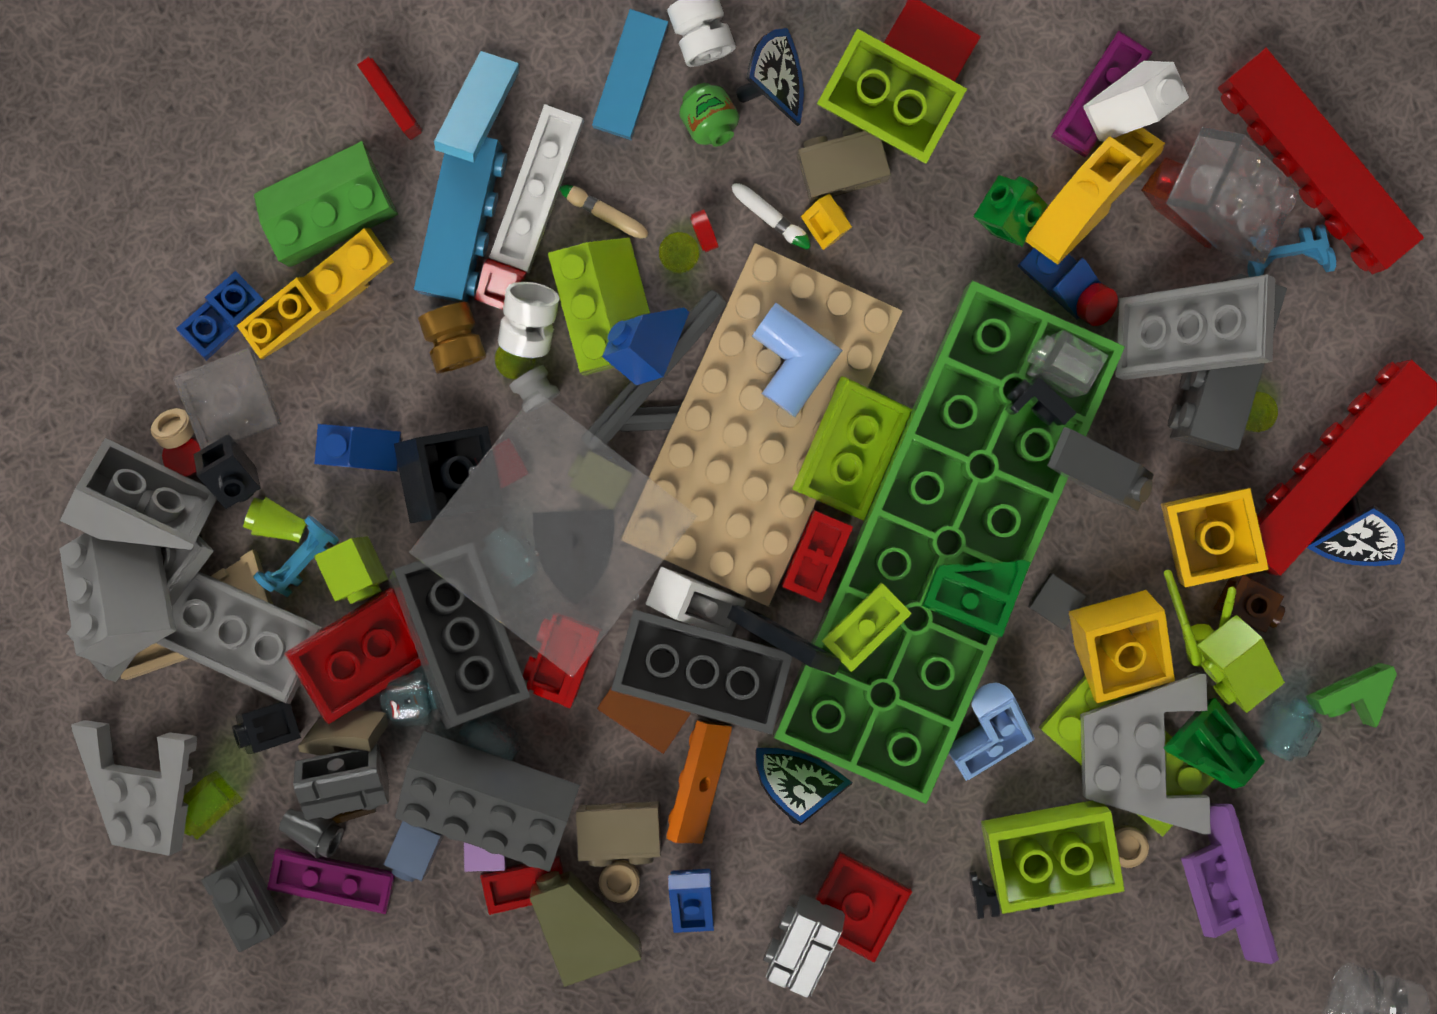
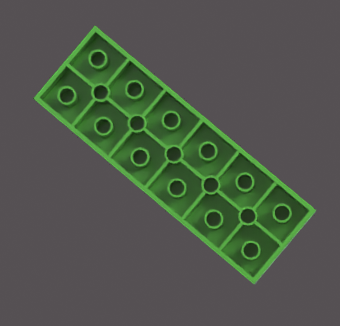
M973 280L965 287L811 643L834 655L822 640L880 583H883L912 614L852 672L842 662L835 675L802 663L773 730L775 739L927 804L998 641V638L921 606L936 567L939 565H971L984 562H1015L1017 560L1032 562L1067 482L1066 477L1047 466L1064 427L1087 436L1125 346ZM1040 377L1077 413L1065 425L1057 426L1052 422L1048 426L1031 410L1035 405L1031 400L1018 413L1010 415L1005 410L1012 402L1007 398V395L1023 379L1030 383L1033 379Z

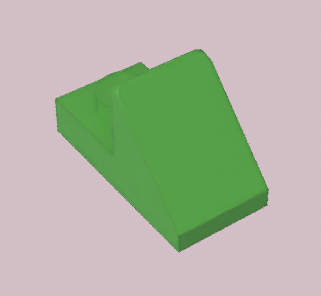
M1377 663L1307 695L1306 698L1312 711L1322 715L1328 714V717H1336L1352 709L1351 703H1353L1362 723L1376 728L1380 722L1397 673L1394 666Z

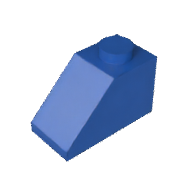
M683 307L644 314L616 323L608 334L607 338L609 341L602 357L635 385L664 377L690 312Z

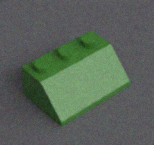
M363 141L254 194L263 231L278 261L289 267L354 237L364 228H372L399 215Z

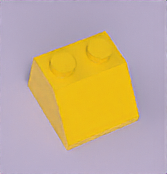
M1250 488L1202 494L1161 504L1178 582L1184 587L1269 569Z
M1147 590L1069 611L1074 646L1096 703L1175 682L1165 610Z

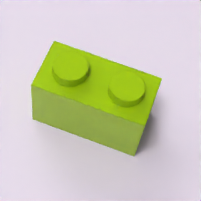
M369 536L350 538L314 555L334 601L348 598L350 604L363 601L382 592L379 584L389 580Z
M1238 615L1232 617L1197 645L1205 659L1201 666L1210 678L1216 682L1213 686L1215 691L1228 705L1235 702L1246 713L1285 683L1263 638Z

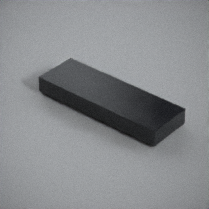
M736 604V606H732L727 616L728 619L809 667L835 675L841 664L839 658L759 612Z

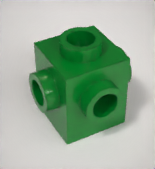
M998 175L973 217L993 236L1023 247L1027 235L1042 216L1048 204L1036 193L1038 187L1030 180L1021 176H1017L1013 180Z

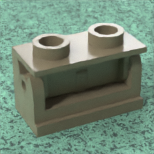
M857 126L844 130L842 132L843 137L828 141L827 136H820L805 141L803 143L804 148L798 149L797 160L801 162L799 164L809 202L814 203L829 193L832 197L888 182L891 173L882 141Z
M659 801L578 806L576 810L578 861H588L589 866L601 867L612 865L613 859H629L630 864L641 865L652 863L653 857L661 856Z

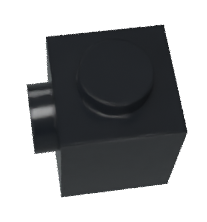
M229 434L194 454L197 477L225 509L237 502L248 500L256 491L261 489L256 466Z

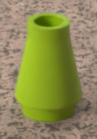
M254 497L246 514L243 528L251 530V535L291 540L300 543L307 524L304 521L305 519L296 516L269 498L265 497L262 500Z

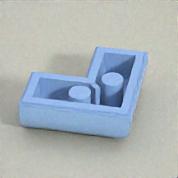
M775 303L752 337L785 361L761 394L793 417H796L843 350L781 305Z
M988 683L981 686L975 692L972 698V708L981 725L955 740L949 751V755L966 781L1035 739L1014 695L1003 684Z

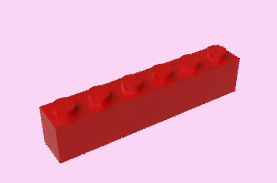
M1267 47L1218 87V90L1222 93L1221 101L1231 113L1239 114L1248 125L1247 132L1251 139L1260 146H1266L1274 156L1273 164L1276 169L1285 177L1291 176L1301 188L1299 189L1301 199L1309 207L1317 208L1326 219L1325 226L1329 233L1338 240H1344L1352 250V260L1360 269L1364 271L1369 270L1371 274L1384 271L1424 239L1423 235Z
M1412 359L1396 362V364L1392 361L1384 366L1374 378L1378 382L1368 394L1366 392L1359 394L1349 404L1347 410L1350 414L1341 424L1335 422L1324 431L1319 439L1323 442L1322 445L1313 454L1308 452L1295 463L1292 468L1295 474L1286 484L1282 482L1277 484L1266 495L1264 500L1268 504L1259 512L1257 520L1269 568L1265 571L1268 574L1281 576L1436 407L1437 382Z

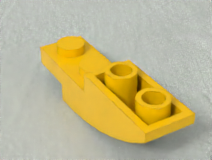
M1143 127L1115 138L1109 136L1051 202L1027 235L1025 242L1058 265L1109 213L1111 204L1162 153L1165 142Z
M364 228L307 275L296 277L239 323L237 327L258 357L264 359L313 328L370 286L368 282L394 261L370 228Z

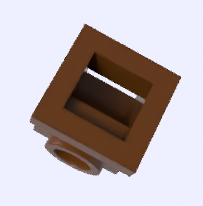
M1245 575L1228 579L1213 609L1222 613L1228 588L1235 587L1236 595L1231 618L1238 615L1251 628L1264 633L1267 632L1269 627L1276 628L1285 614V607L1280 605L1284 598L1283 595L1251 580ZM1260 598L1262 603L1257 613H1254L1251 609V603L1254 599Z

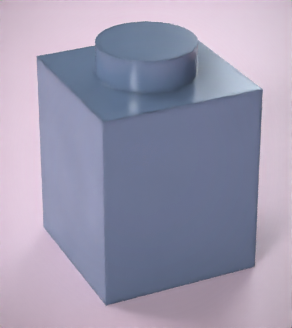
M402 821L384 865L392 868V874L402 880L413 882L417 879L422 881L431 867L444 835L422 827H414Z

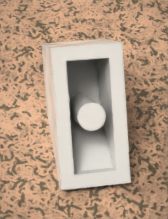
M1143 61L1086 103L1083 108L1098 140L1104 142L1109 136L1115 138L1160 121L1189 99V96L1174 62Z
M661 567L646 605L675 620L732 636L737 623L728 619L727 616L733 605L736 606L737 604L744 607L746 600L689 576Z

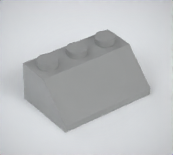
M84 533L59 548L77 656L115 667L176 631L160 546L101 540Z

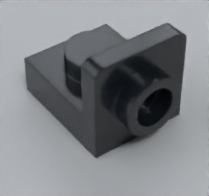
M1040 377L1033 379L1030 383L1023 379L1007 395V398L1012 402L1005 410L1010 415L1018 413L1031 400L1035 404L1031 410L1048 426L1052 422L1057 426L1065 425L1077 413Z
M282 701L236 715L237 724L232 726L238 748L245 747L247 754H255L301 738L291 704Z

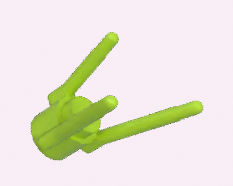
M1167 569L1164 571V576L1182 628L1187 659L1192 665L1202 667L1201 664L1205 659L1197 645L1215 631L1207 624L1190 626L1172 571ZM1235 587L1228 588L1219 628L1231 619L1236 595Z

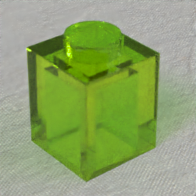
M217 771L205 776L183 796V802L188 804L184 833L188 836L193 835L196 840L211 831L243 801L240 795Z

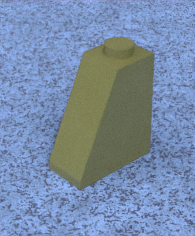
M552 871L540 876L536 883L532 884L530 900L564 987L641 960L642 944L639 937L571 871L561 875L558 871Z

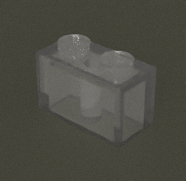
M1062 330L1052 336L1047 335L1044 340L1039 339L1027 359L1028 362L1032 363L1027 374L1035 379L1040 377L1049 387L1071 399L1088 393L1108 355Z

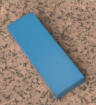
M632 9L629 10L592 123L593 128L632 140L668 30V21Z

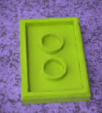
M841 376L792 490L864 521L912 409Z

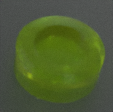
M683 232L671 233L660 244L659 258L664 268L669 272L684 274L691 271L697 265L699 247L696 240L689 234Z
M500 346L496 351V368L508 379L516 380L536 367L537 358L516 356L504 351Z
M1256 391L1245 431L1262 432L1271 428L1276 422L1278 407L1275 400L1269 394Z

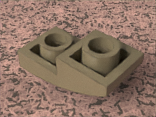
M349 711L330 724H327L322 717L314 723L298 745L299 752L322 756L341 752L344 747L371 752L388 727L386 712Z

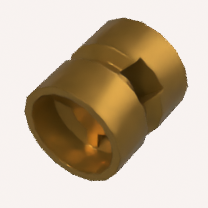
M468 302L443 306L418 317L425 341L434 344L429 353L436 373L454 371L486 358L480 336L471 333L472 328L475 326V321Z

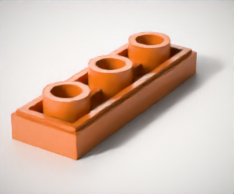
M697 720L695 728L689 737L690 747L684 769L679 776V789L675 805L669 814V828L666 839L675 843L702 844L733 726L721 722Z

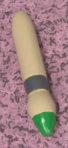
M572 185L560 186V192L572 205L583 207L589 213L628 235L640 239L648 236V231L641 223L610 205L599 201V199L588 196L582 188Z

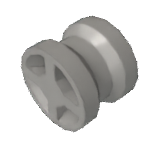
M544 365L528 371L509 385L513 393L519 394L522 398V408L526 414L540 408L560 394L557 386L551 385L548 381V371Z

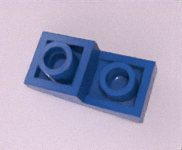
M236 271L205 297L207 302L176 328L178 333L206 361L239 330L237 325L265 302Z

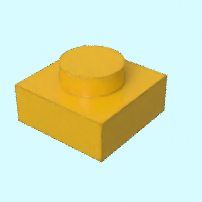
M830 193L817 200L800 216L823 250L834 244L852 228L843 209L836 204Z

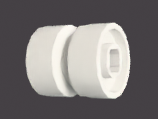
M678 0L667 9L674 32L683 36L679 41V46L687 66L696 67L727 56L736 49L728 24L721 23L720 21L724 16L720 0Z
M517 282L509 285L506 289L503 305L505 316L501 320L498 335L499 346L504 351L520 357L536 358L548 354L554 331L552 323L556 319L560 299L558 294L545 285L533 282Z

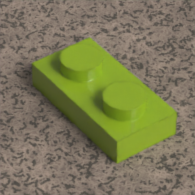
M880 583L822 642L852 672L912 613L883 583Z

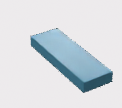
M480 51L434 140L436 151L474 163L519 73V63Z

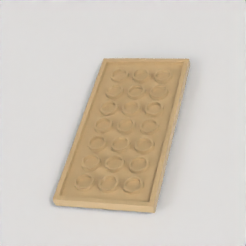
M755 243L621 540L769 607L817 501L792 490L838 381L842 376L868 388L902 314V310ZM775 303L781 305L843 350L796 417H793L761 394L785 361L752 337Z

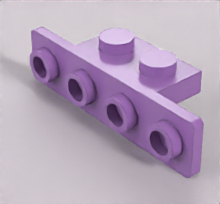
M1210 803L1211 834H1208L1211 845L1181 858L1205 937L1216 938L1236 928L1243 955L1247 961L1273 964L1279 958L1274 944V937L1270 931L1263 907V900L1251 867V859L1243 840L1239 819L1232 804Z

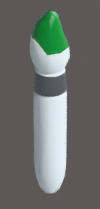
M740 183L732 184L735 196L768 225L784 235L787 242L806 250L811 247L810 239L802 228L792 225L786 217H783L780 212L749 187Z

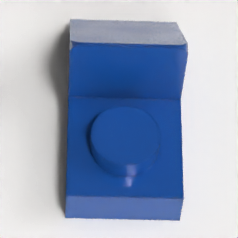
M1033 248L1017 265L1076 320L1080 318L1077 314V302L1082 292L1092 284L1101 283L1083 257L1076 261L1070 254L1057 265Z
M318 424L314 464L398 472L394 443L400 442L401 432L355 426Z
M711 870L671 871V875H668V886L674 933L714 931Z

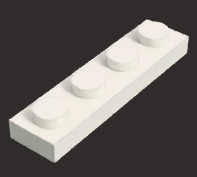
M544 104L490 253V259L530 273L584 123L583 118Z

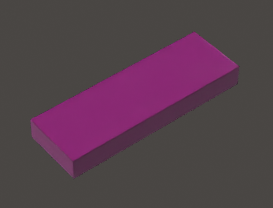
M1118 31L1051 137L1086 158L1098 138L1083 106L1141 62L1148 61L1153 52Z
M277 848L273 857L267 890L386 914L390 904L395 875L392 874V871L321 856L316 858L311 854Z

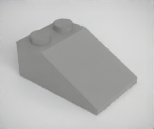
M105 438L76 486L60 521L101 540L192 550L216 501V497L206 486Z

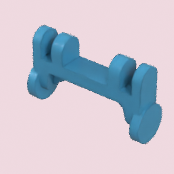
M1323 224L1315 226L1316 240L1313 239L1310 227L1299 229L1300 243L1273 247L1270 234L1260 235L1259 243L1261 250H1257L1254 237L1246 238L1245 246L1248 257L1247 269L1249 277L1263 275L1264 269L1274 259L1300 254L1317 260L1320 265H1323L1325 272L1335 271L1336 256L1334 250L1329 245L1325 226Z
M308 515L304 520L309 530L306 541L278 571H267L265 574L257 571L253 577L266 590L270 592L275 590L289 597L292 590H290L288 585L291 583L298 587L303 581L298 574L314 558V555L329 549L326 546L328 541L336 545L340 541L339 538L315 518Z

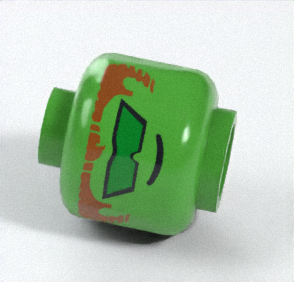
M701 83L688 90L683 96L679 115L692 139L697 144H712L715 147L730 141L734 136L733 131L738 125L740 116L725 89L721 86Z

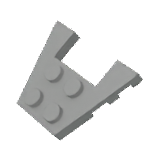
M1195 672L1178 681L1154 687L1153 690L1133 697L1129 696L1080 714L1082 791L1086 799L1198 833L1211 834L1209 796L1205 794L1166 795L1165 749L1163 748L1165 746V712L1207 711L1206 673Z
M83 720L71 724L72 732L111 844L167 856L181 851L188 804L183 802L185 785L192 781L193 769L188 767L189 754L196 751L197 736L172 732L158 736L157 742L161 772L115 765L109 723Z

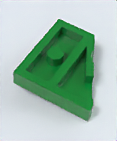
M1017 560L1015 562H984L971 565H939L936 567L921 606L1000 638L1004 634L1031 562Z
M1216 698L1207 700V711H1195L1163 747L1167 753L1233 789L1245 786L1265 762Z

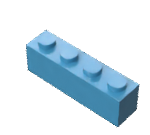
M486 137L474 163L444 153L414 290L418 293L458 303L468 302L470 296L476 295L480 280V272H475L478 257L485 256L489 244V233L484 232L488 216L494 217L498 203V193L493 192L496 176L503 177L507 163V153L502 152L503 147L497 139Z

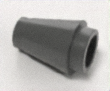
M289 809L284 814L279 825L281 832L285 833L316 858L320 856L330 858L340 845L344 829L337 826V823L332 819L320 817L306 820L303 812Z

